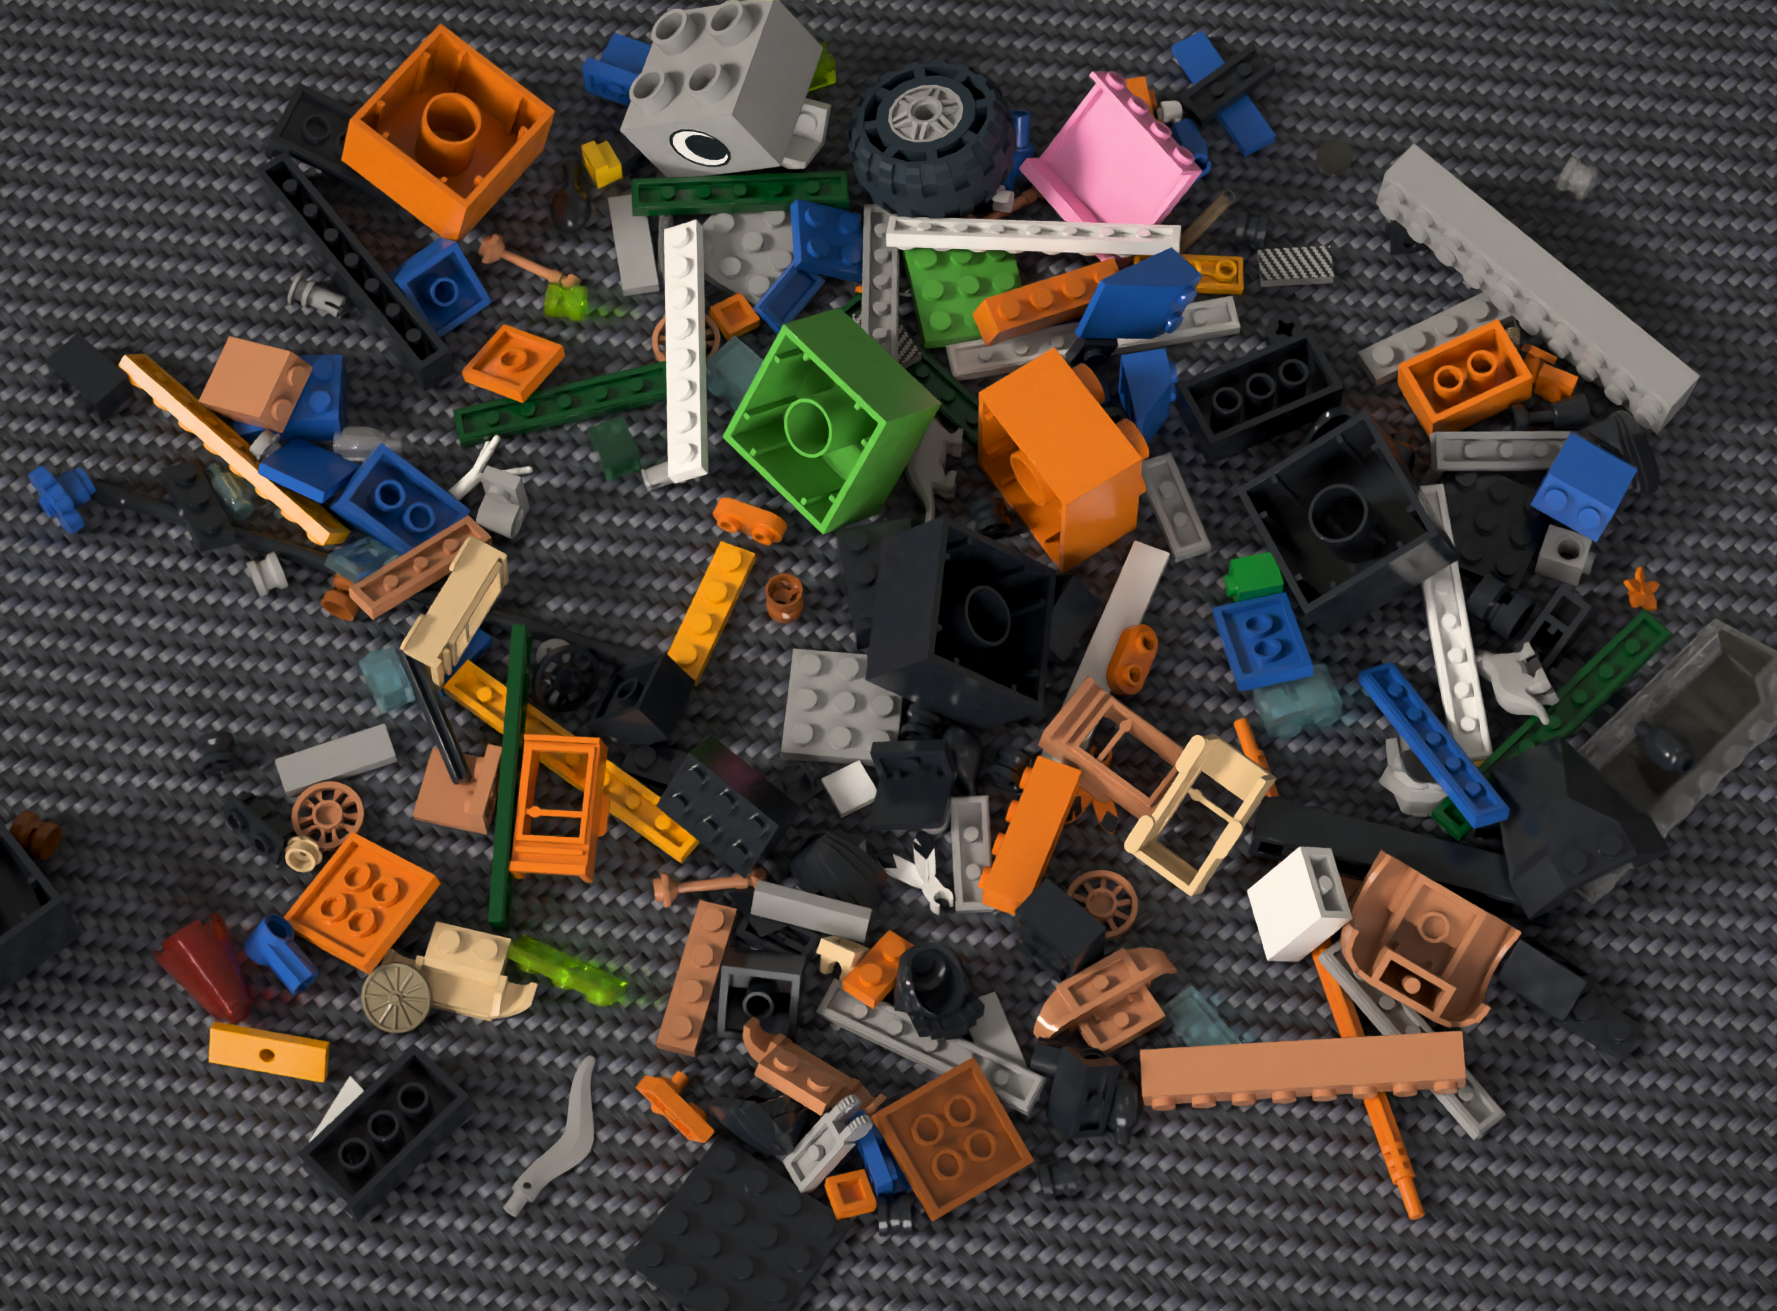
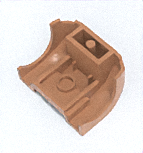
M1381 850L1349 905L1352 920L1342 927L1340 942L1342 954L1347 963L1368 984L1432 1021L1451 1028L1466 1027L1474 1023L1478 1024L1491 1009L1485 1002L1488 984L1499 962L1522 932Z

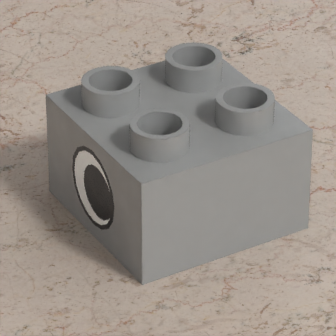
M729 0L720 5L689 10L673 9L664 13L652 29L651 38L653 44L642 73L633 81L630 87L629 98L631 102L620 131L666 177L708 176L781 166L823 47L779 0Z

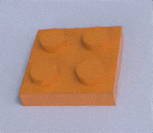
M503 324L463 368L462 375L465 382L524 403L565 357L563 345Z

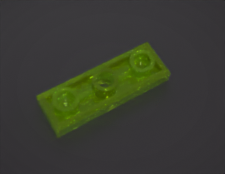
M526 934L511 943L507 953L509 959L517 962L519 969L532 974L541 973L551 978V982L555 986L565 990L575 989L585 994L589 1002L598 1006L612 1005L625 995L629 984Z

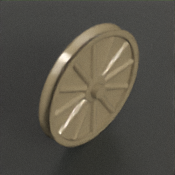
M390 962L376 968L366 978L361 992L362 1007L367 1018L379 1029L389 1033H404L419 1026L428 1016L432 1006V990L427 978L416 967L404 962Z

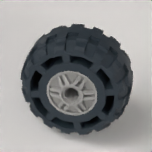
M932 59L929 63L921 64L916 61L905 64L903 69L894 73L889 71L878 78L879 83L875 87L870 86L866 89L850 118L848 147L854 171L864 193H869L873 202L890 214L898 213L902 217L947 218L958 214L962 217L973 212L974 207L979 203L983 202L985 204L997 194V189L1000 188L999 185L1005 184L1014 165L1013 153L1017 152L1016 132L1007 99L1003 98L1000 87L984 73H979L974 70L973 66L958 62L955 65L949 64L948 60Z

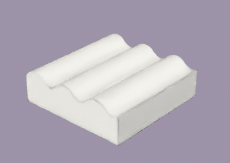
M860 760L821 779L826 793L829 795L841 818L874 802L877 789Z

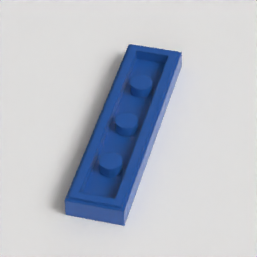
M1203 31L1175 43L1171 47V53L1194 85L1225 63ZM1248 95L1217 116V119L1244 157L1275 142V133Z

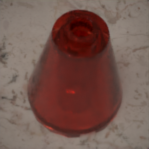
M220 912L209 914L212 922L202 925L198 919L190 923L161 944L165 950L163 953L155 950L153 956L157 963L217 1022H228L229 1024L236 1025L251 1014L248 1008L254 1002L225 919Z

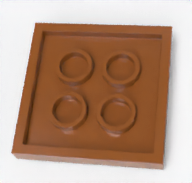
M974 1056L871 1116L931 1222L1034 1162L1033 1157Z

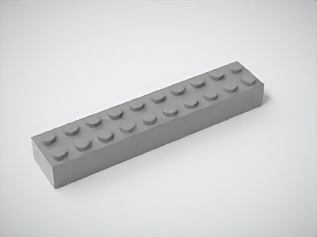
M1413 143L1385 172L1376 201L1381 213L1385 217L1399 222L1407 229L1409 236L1418 243H1424L1432 249L1441 263L1446 266H1452L1459 271L1468 285L1474 289H1481L1491 298L1496 308L1502 312H1509L1514 316L1527 333L1537 335L1542 339L1555 356L1561 359L1565 358L1575 366L1576 371L1583 379L1588 382H1594L1603 389L1606 397L1616 405H1622L1630 411L1639 425L1646 429H1652L1658 434L1685 405L1700 375Z

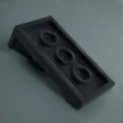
M299 82L269 139L265 156L272 160L273 157H277L285 151L290 158H295L399 209L400 205L341 160L349 121L358 110Z

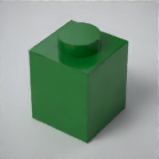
M1271 552L1231 559L1229 574L1224 575L1227 596H1234L1235 603L1283 592L1284 583L1280 568Z

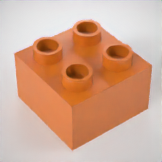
M440 23L350 119L341 160L438 235L456 241L459 244L543 152L555 110Z
M1054 347L979 392L978 465L1059 570L1065 573L1136 529L1139 496L1146 492L1145 482L1141 475L1142 461L1149 457V449L1143 435L1132 421L1124 418L1115 424L1100 404L1105 402V394L1093 371L1084 363H1080L1071 369Z

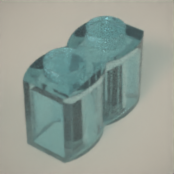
M1326 664L1314 665V676L1254 689L1253 700L1269 738L1280 736L1281 739H1289L1298 735L1304 726L1316 724L1317 727H1323L1337 720V716L1341 714L1343 703Z

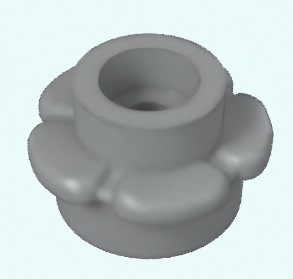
M266 429L254 441L248 451L256 457L255 462L267 458L282 447L279 443L281 436L279 433L275 435L269 429Z

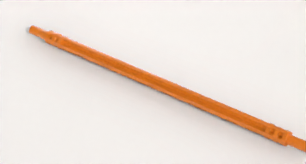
M1248 718L1236 720L1234 727L1244 755L1271 773L1264 751L1258 748ZM1275 783L1269 788L1265 796H1280ZM1329 937L1311 951V955L1341 1038L1365 1037L1353 1000L1318 960L1320 954L1333 945ZM1377 1092V1097L1363 1099L1392 1183L1398 1185L1409 1219L1416 1220L1425 1216L1413 1182L1416 1175L1386 1092Z

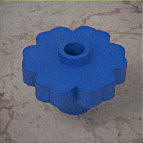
M43 465L28 474L30 482L40 497L37 500L50 518L56 517L59 524L70 535L85 527L83 519L76 509L91 500L90 495L96 492V488L80 467L73 471L68 469L56 478Z

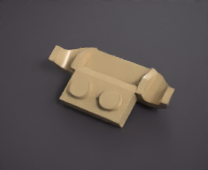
M437 921L425 957L417 955L416 960L401 956L393 949H389L381 964L404 962L420 970L427 978L432 990V1008L491 1022L493 1019L510 1017L528 1009L532 1004L538 985L530 982L528 985L511 983L508 980V976H503L513 945L511 939Z

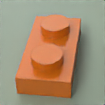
M889 930L843 979L842 990L874 1009L895 987L900 957L914 945Z

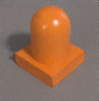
M1523 343L1521 351L1527 353L1523 361L1533 376V384H1535L1543 364L1550 363L1554 365L1558 357L1527 343Z

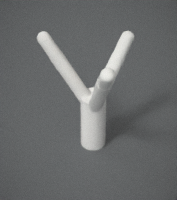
M495 435L491 441L485 442L474 467L448 490L449 494L458 501L482 481L481 476L483 473L481 471L500 442L501 437L499 435ZM527 466L502 471L519 476L530 474L533 469Z

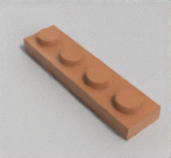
M468 515L350 586L349 597L374 620L452 572L449 570L450 565L469 535L491 547L492 537Z
M699 900L656 1041L657 1048L692 1057L696 1056L722 969V963L737 919V909Z

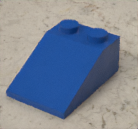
M1172 247L1100 280L1075 334L1079 338L1153 339L1166 332L1170 334L1182 324L1184 319L1182 314L1186 306L1196 297L1197 291L1195 289L1202 275Z
M343 355L299 356L311 365L313 369L283 433H279L281 435L279 441H291L296 436L306 441H344L348 373ZM234 421L233 430L246 441H255L266 430Z
M380 443L371 450L329 508L360 532L400 555L407 553L468 516L471 511L383 443Z

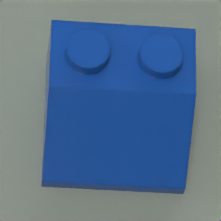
M440 237L387 273L439 338L492 303L456 241Z
M1165 348L1121 355L1118 392L1122 410L1127 413L1129 420L1139 429L1147 444L1169 417L1170 402L1176 399L1174 383L1178 382L1177 369L1174 361L1168 362Z
M1571 431L1535 491L1530 505L1597 543L1618 508L1638 467Z

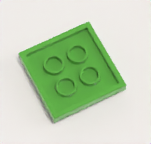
M918 247L911 250H903V261L923 349L946 347V345L983 339L972 315L984 299L1022 287L1015 255L1005 250L973 252L969 249H950L948 251H937L933 248Z

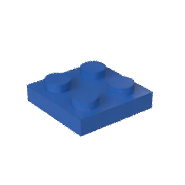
M796 199L790 205L794 268L859 283L862 280L863 272L860 214Z

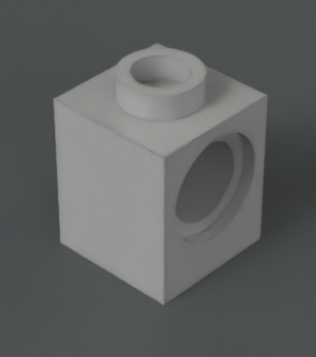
M1549 524L1534 573L1578 586L1581 574H1590L1596 553L1589 551L1592 540L1580 533ZM1568 553L1575 559L1567 560L1561 557L1560 554Z

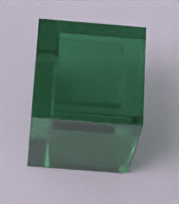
M622 416L588 428L592 450L607 482L641 469L638 448Z

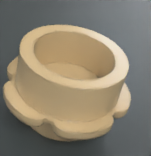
M297 836L288 841V846L285 848V860L292 869L298 872H309L314 868L315 864L317 865L322 861L323 853L319 851L318 843L312 838Z

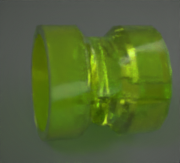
M550 281L545 297V317L558 319L560 316H565L571 321L582 323L587 309L588 288L580 285L568 288L564 287L562 283Z

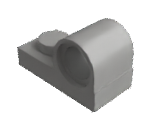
M487 465L481 476L486 494L478 510L476 523L484 530L514 539L530 509L522 478Z

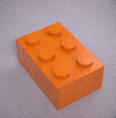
M1498 319L1398 364V386L1429 439L1430 434L1434 432H1458L1508 409L1510 404L1521 403L1531 398L1533 376Z

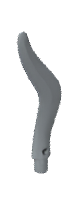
M587 1056L575 1073L571 1086L567 1125L564 1134L549 1150L533 1162L511 1187L514 1193L503 1207L510 1215L516 1217L527 1201L533 1202L550 1181L578 1165L589 1154L594 1141L591 1076L596 1060L593 1056Z

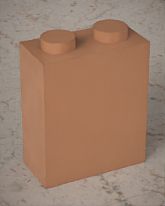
M229 336L198 402L222 418L283 433L313 367L291 351Z

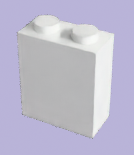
M1299 847L1247 890L1267 961L1299 962L1352 920L1331 848Z

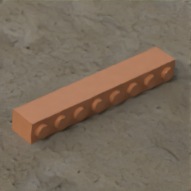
M1462 1031L1140 1050L1144 1105H1152V1109L1158 1111L1172 1110L1176 1108V1104L1192 1103L1194 1108H1211L1216 1106V1101H1232V1105L1249 1106L1256 1104V1099L1272 1098V1102L1277 1104L1293 1103L1296 1101V1097L1312 1096L1314 1101H1332L1337 1099V1094H1353L1355 1099H1370L1377 1097V1092L1393 1091V1095L1398 1097L1414 1096L1418 1094L1417 1090L1434 1089L1435 1094H1453L1458 1092L1459 1087H1465L1466 1085Z

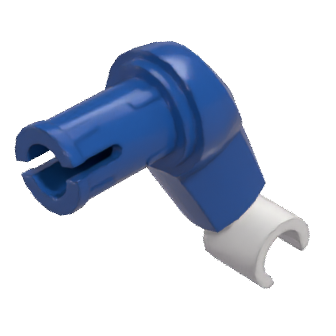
M1178 101L1161 102V108L1157 109L1158 119H1161L1162 123L1172 122L1173 125L1169 128L1172 132L1171 137L1180 146L1185 147L1194 155V162L1202 170L1201 174L1194 181L1196 182L1211 169V161L1206 162L1207 158H1209L1207 156V143L1191 118L1182 120V106Z
M1011 110L1016 132L1017 152L1013 153L1014 165L1005 184L999 185L1000 188L997 189V194L992 198L994 201V211L1007 213L1012 211L1014 206V192L1012 190L1016 178L1022 174L1019 168L1026 158L1034 157L1035 146L1029 141L1030 112L1027 110Z

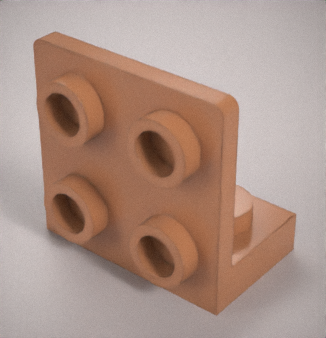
M488 744L484 757L464 754L471 770L472 778L459 785H455L452 782L439 749H432L413 811L414 819L487 835L498 800L502 747Z

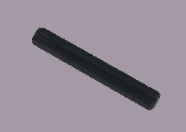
M401 650L399 652L401 663L452 782L455 785H459L469 781L472 778L471 770L426 665L408 656Z

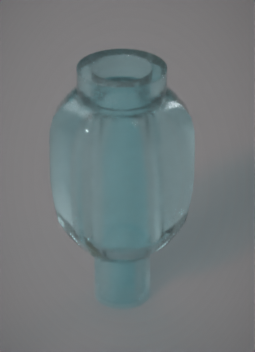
M218 463L209 465L206 472L212 479L210 486L226 516L234 517L236 520L248 518L253 513L254 506L252 505L253 495L246 482L235 473L224 471Z

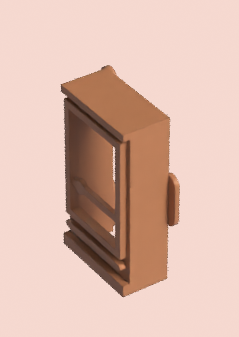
M1087 676L1044 730L1038 746L1064 765L1081 770L1080 787L1098 801L1106 803L1112 799L1137 819L1144 815L1152 816L1180 773L1176 769V762L1184 748L1095 684L1096 681ZM1104 716L1118 724L1120 729L1097 759H1095L1080 748V745ZM1129 732L1155 751L1160 758L1173 766L1150 798L1101 763L1124 733Z

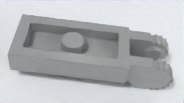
M858 1095L846 1096L830 1112H826L797 1144L794 1151L789 1153L783 1160L800 1193H812L855 1146V1141L864 1137L872 1129L874 1123L870 1116L866 1114L853 1119L847 1126L844 1123L845 1120L854 1116L862 1106Z

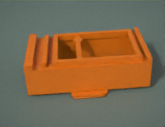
M524 734L525 744L509 871L514 875L515 879H525L526 873L579 876L585 883H593L598 836L605 835L608 829L610 799L603 794L608 747L600 738ZM540 752L589 754L582 811L546 810L533 806ZM540 816L581 818L580 836L575 838L530 835L532 818Z

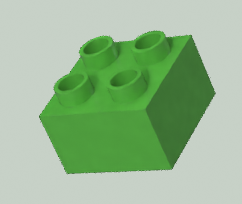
M839 307L783 324L727 427L723 438L822 534H826L875 516L880 512L942 403Z

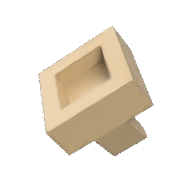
M836 935L821 938L816 952L821 955L820 971L823 974L832 973L835 963L838 962L842 969L839 981L843 982V979L871 949Z

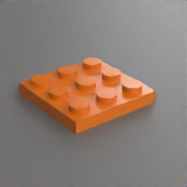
M351 832L283 918L293 927L294 934L370 975L441 883L436 875Z

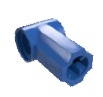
M268 914L244 941V951L254 962L264 966L268 965L290 992L295 995L314 982L319 976V969L292 940L294 938V930L290 923L280 915Z

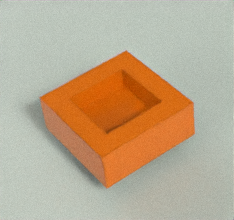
M741 292L711 306L708 315L716 323L718 329L728 342L759 327L760 318Z
M1544 363L1538 375L1534 393L1551 403L1572 396L1576 388L1578 376Z
M865 1169L826 1178L824 1186L836 1220L875 1211L877 1203Z

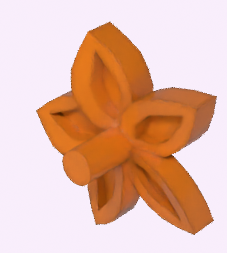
M1638 567L1635 572V580L1628 579L1623 581L1629 589L1630 605L1632 608L1642 606L1649 611L1657 610L1656 598L1652 593L1658 589L1660 584L1656 581L1646 582L1643 567Z

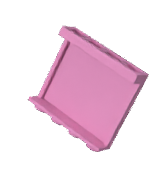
M1092 71L1089 76L1096 82L1094 87L1040 158H1026L1019 170L1066 222L1161 225L1201 174L1202 170L1194 162V155L1185 147L1180 146L1171 137V130L1150 114L1147 103L1130 92L1126 87L1127 82L1121 75L1114 71ZM1096 254L1100 261L1114 258L1118 268L1128 267L1133 260V256L1120 257L1115 254Z

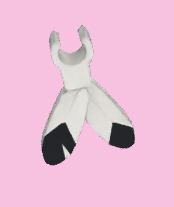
M919 831L913 843L915 864L894 854H880L877 862L888 875L922 889L923 894L930 902L931 911L939 915L940 904L935 901L943 898L948 901L949 907H953V894L949 889L944 888L935 877L936 864L933 840L925 831Z

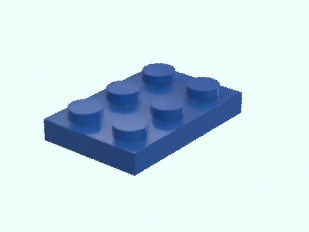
M1286 591L1212 608L1213 619L1239 692L1314 676L1313 664Z

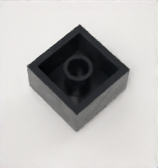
M1048 878L1015 910V945L1028 958H1033L1034 956L1043 963L1046 973L1056 982L1062 983L1099 962L1104 956L1106 927Z

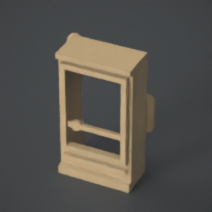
M471 535L467 537L449 568L452 573L427 614L421 613L400 647L405 654L426 665L438 693L441 692L445 685V673L450 676L452 665L454 667L457 665L503 590L504 585L506 586L508 583L507 555Z
M1215 733L1206 736L1195 735L1191 738L1176 762V769L1180 773L1152 816H1142L1124 843V848L1127 852L1132 853L1191 897L1203 893L1205 886L1242 834L1244 826L1259 803L1277 780L1274 775ZM1201 771L1244 801L1234 817L1204 797L1201 790H1194L1192 788ZM1187 793L1191 795L1192 800L1200 801L1229 822L1199 871L1157 841Z

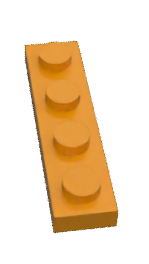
M720 541L667 653L695 681V686L699 683L756 561L755 553Z

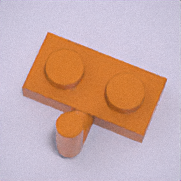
M677 1071L671 1079L666 1076L658 1078L645 1075L635 1088L651 1102L652 1111L656 1114L664 1115L688 1140L706 1143L715 1132L706 1122L707 1114L697 1105L691 1102L687 1104L679 1096L683 1088L690 1081L689 1078L680 1071Z

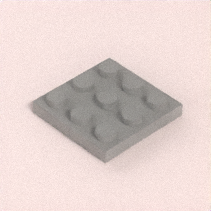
M791 211L713 213L702 225L704 280L729 296L741 292L752 308L794 259Z
M793 648L781 758L852 764L860 760L862 765L875 766L870 755L872 743L899 741L903 697L865 680L867 670L866 654Z

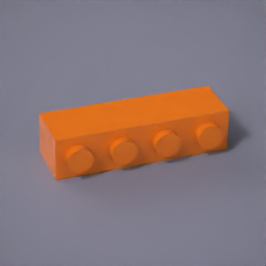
M1111 258L984 299L972 315L986 347L1083 316L1100 280L1119 272L1115 259Z
M1039 755L1033 768L1028 766L1025 768L1019 788L1023 789V793L1019 801L1012 800L1005 820L1010 822L1006 834L999 832L992 849V854L996 856L992 868L989 866L984 867L978 883V888L983 889L982 904L1015 916V910L1041 884L1080 788L1081 770Z

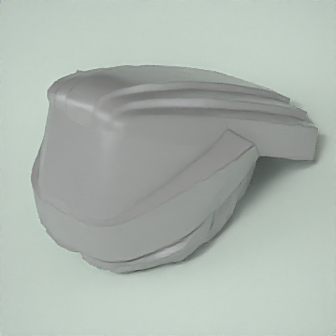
M1400 734L1397 735V738L1386 739L1388 766L1379 779V783L1394 794L1403 814L1413 815L1414 817H1431L1432 811L1448 795Z

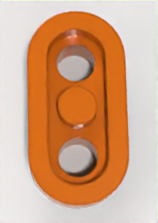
M732 498L719 499L713 512L717 525L721 529L730 533L738 531L747 534L763 545L781 542L787 530L786 522L776 514Z
M1145 624L1126 627L1121 633L1106 670L1107 684L1113 693L1120 696L1138 693L1142 689L1158 650V639L1150 626Z

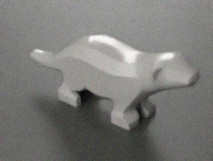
M936 417L933 418L905 467V474L911 488L924 504L926 510L925 523L934 520L935 517L934 494L940 496L945 501H954L957 471L951 470L945 476L946 455L961 458L964 439L963 428H958L955 433L950 434Z
M1529 641L1524 643L1523 649L1519 653L1493 654L1487 650H1478L1475 656L1478 674L1486 681L1492 683L1498 704L1511 714L1535 715L1540 718L1542 724L1548 725L1550 719L1542 705L1553 706L1559 702V699L1554 689L1551 688L1552 686L1538 658L1535 657L1527 663L1526 659L1535 654Z

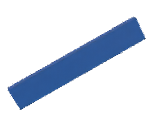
M1393 662L1359 671L1358 682L1474 829L1508 819L1510 808Z

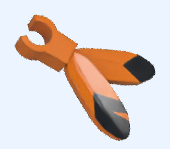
M1095 745L1090 749L1089 754L1093 757L1096 754L1097 749ZM1112 750L1107 754L1108 758L1101 762L1106 767H1109L1112 763ZM1080 787L1065 824L1079 818L1092 802L1099 825L1107 833H1114L1117 828L1118 816L1113 800L1110 799V801L1102 803Z

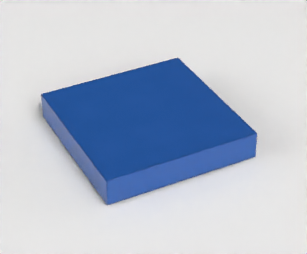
M296 436L262 460L259 464L258 474L310 499L323 503L346 486L360 465Z

